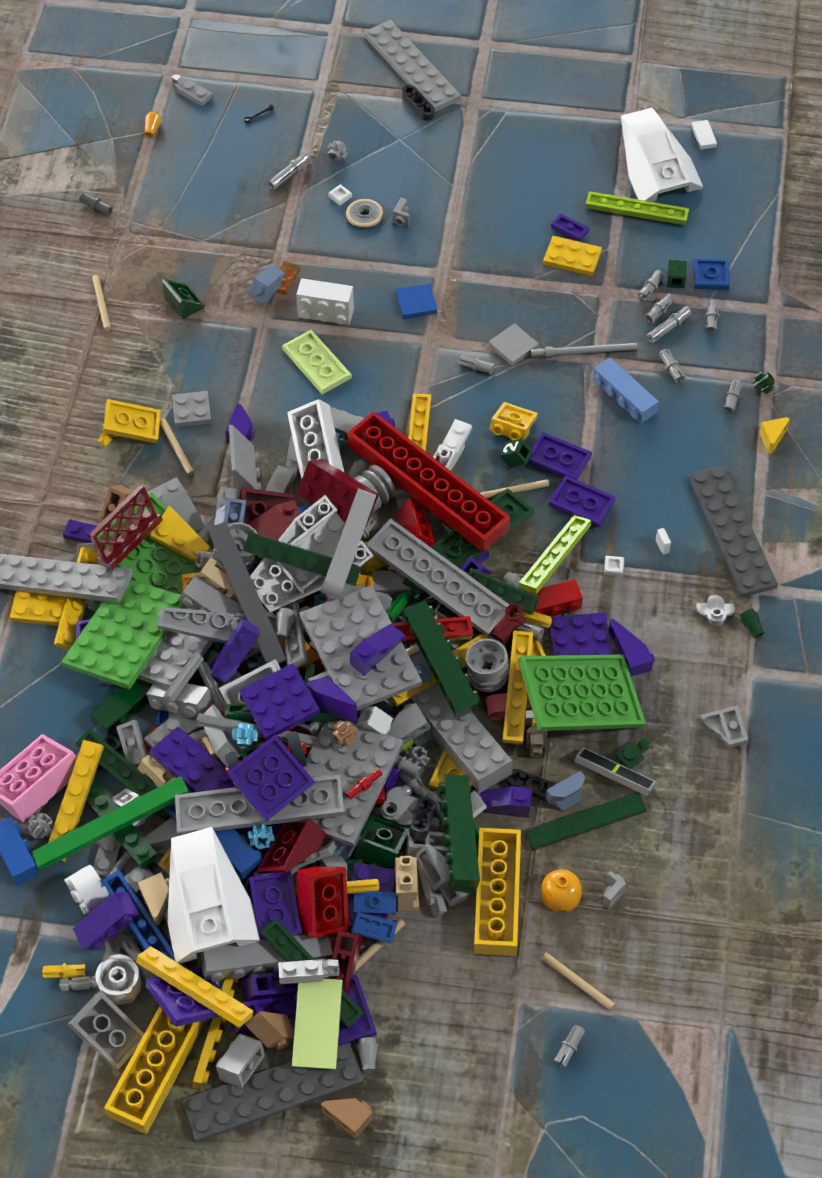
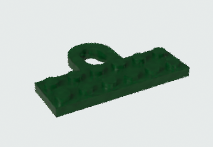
M508 488L490 501L510 516L509 531L492 546L534 515V509ZM437 516L451 532L431 547L433 550L459 569L470 556L477 559L483 554L480 549Z

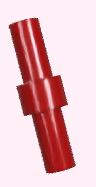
M376 769L369 776L357 781V785L349 790L346 796L351 800L360 792H365L369 789L371 784L383 775L380 769Z

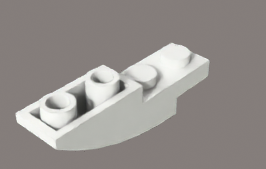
M455 419L433 458L451 471L465 448V442L472 430V425Z

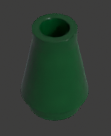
M751 608L740 614V621L754 638L761 637L765 633L757 611Z

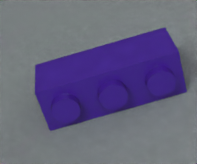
M242 618L212 663L210 674L228 684L259 637V627Z
M114 892L77 924L73 930L83 950L98 951L105 946V942L117 936L120 929L131 924L132 919L139 913L128 892Z

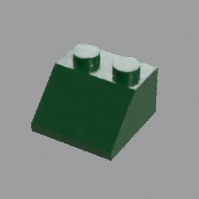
M372 814L360 835L361 838L357 843L354 857L363 859V861L371 864H377L379 867L394 869L396 866L395 858H400L410 828Z

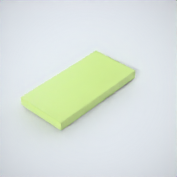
M312 330L282 345V350L322 395L352 378V374Z
M323 979V981L298 983L292 1067L336 1069L343 980Z

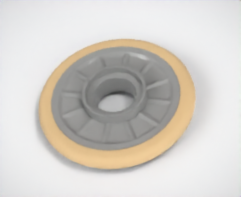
M360 199L348 206L346 217L354 226L368 228L381 221L383 209L376 201ZM363 211H366V212H368L369 214H368V215H361L360 213L363 212Z

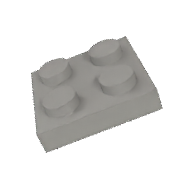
M208 391L172 395L176 428L212 423Z

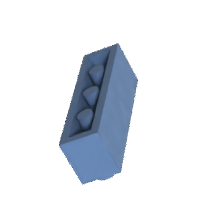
M609 358L594 368V382L601 386L610 397H613L622 408H625L634 419L643 423L657 413L659 401L613 359Z

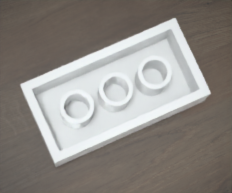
M318 399L287 412L301 479L308 462L322 459L344 472L330 405Z

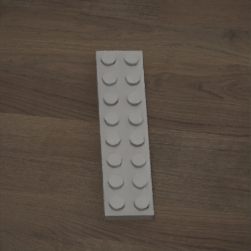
M391 20L364 31V37L408 85L415 86L434 106L435 112L461 100V94Z
M391 518L366 544V547L372 553L460 617L470 616L472 626L485 636L489 637L492 630L505 615L508 603Z
M0 554V589L120 603L133 576L132 569L115 567L113 570H110L102 565Z
M341 775L313 778L315 781L313 786L267 822L236 787L175 795L178 836L210 827L214 831L253 827V825L261 826L262 823L264 825H271L309 818L319 819L343 816L345 811Z

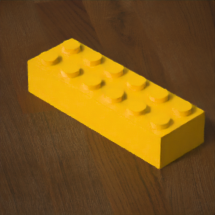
M479 828L478 865L480 882L476 892L474 954L516 956L521 830Z
M159 1006L104 1107L107 1117L147 1135L207 1020L175 1027Z

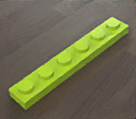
M590 191L585 206L587 209L686 225L689 208Z
M574 515L519 582V588L537 594L590 528L591 520Z

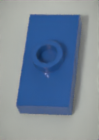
M396 892L354 893L353 913L396 915Z
M356 912L351 933L392 944L397 922Z

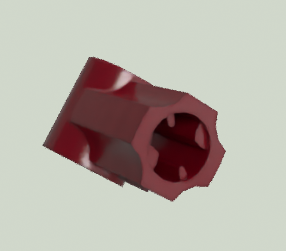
M510 604L506 607L505 615L491 632V635L499 642L505 644L513 634V631L525 623L526 617L521 606ZM519 613L517 617L512 618L514 614Z

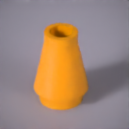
M149 112L145 116V136L150 138L154 136L161 123V116L158 113Z

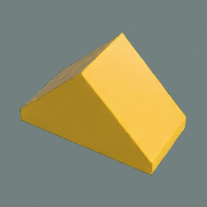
M785 417L762 422L760 435L768 454L771 455L786 433L790 421L789 418Z

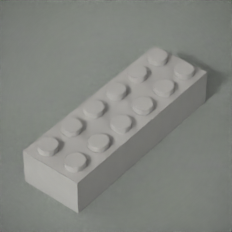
M438 683L411 697V704L416 703L431 726L428 732L441 748L446 750L447 755L463 772V775L469 776V782L478 793L483 792L512 774V760L472 712L458 719L455 718Z

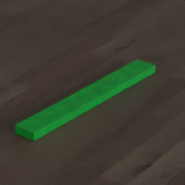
M182 776L32 851L37 867L42 870L174 803L175 795L189 793Z

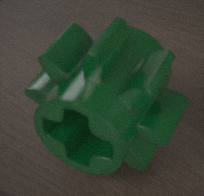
M761 371L755 375L753 386L759 393L764 391L765 394H768L773 390L775 380L769 372L764 374Z

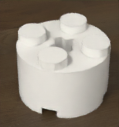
M91 865L64 879L68 888L72 890L70 892L76 903L79 902V907L85 916L95 910L110 896Z
M121 954L112 955L106 961H102L97 968L96 982L99 991L103 992L115 1005L132 1003L141 990L142 980L137 965L130 957Z

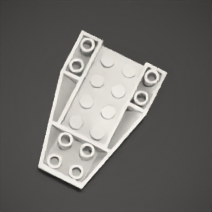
M653 108L621 116L628 177L638 200L653 202L656 201L659 193L685 187L687 193L703 189L691 158Z
M325 495L296 517L279 538V541L333 557L345 523L336 513L337 509ZM362 541L359 543L352 564L359 566L374 556ZM264 558L250 576L261 602L269 612L321 590L325 580V576L268 558Z
M212 827L171 838L167 923L175 962L178 964L197 959L196 953L234 942L240 947L260 941L251 900Z

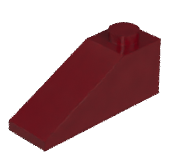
M338 931L332 960H338L339 975L331 976V978L343 980L342 989L348 995L359 958L363 936Z

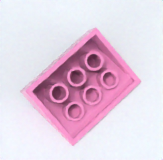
M40 735L0 769V805L22 822L29 819L34 812L45 805L50 798L69 783L77 760L74 752L47 736Z

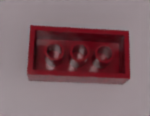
M322 459L308 462L296 492L298 496L311 504L316 503L326 495L337 509L336 513L344 523H346L358 488L376 495L369 518L379 496V493Z

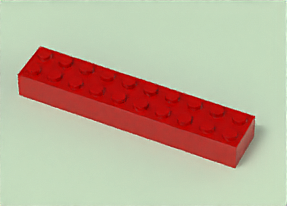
M374 411L347 432L348 447L371 465H377L382 468L394 483L483 553L509 531L510 516Z

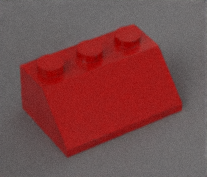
M310 867L297 870L298 913L302 934L311 938H317L337 933L338 931L349 930L346 868Z

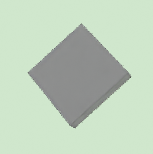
M515 323L491 339L488 344L512 366L529 355L532 349L539 347V344Z

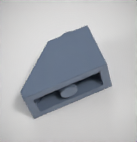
M270 264L254 279L247 294L259 302L271 304L286 272Z

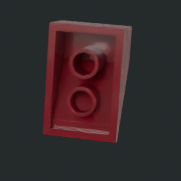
M241 488L239 499L246 500L244 524L250 523L276 505L294 500L297 506L298 495Z
M293 500L274 506L247 525L255 529L260 535L279 540L293 520L301 513Z
M311 818L282 823L256 872L258 874L287 873L318 851L323 843L326 832Z

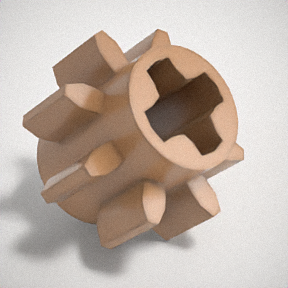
M339 721L333 725L335 730L332 732V737L338 745L350 746L356 741L354 737L357 731L349 721L347 723Z

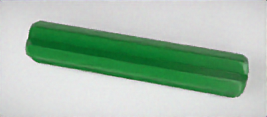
M401 591L387 611L391 623L395 622L410 600L411 596L408 595V591Z

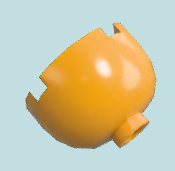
M558 869L550 872L541 884L542 902L554 912L573 910L581 901L582 886L579 878L569 870Z

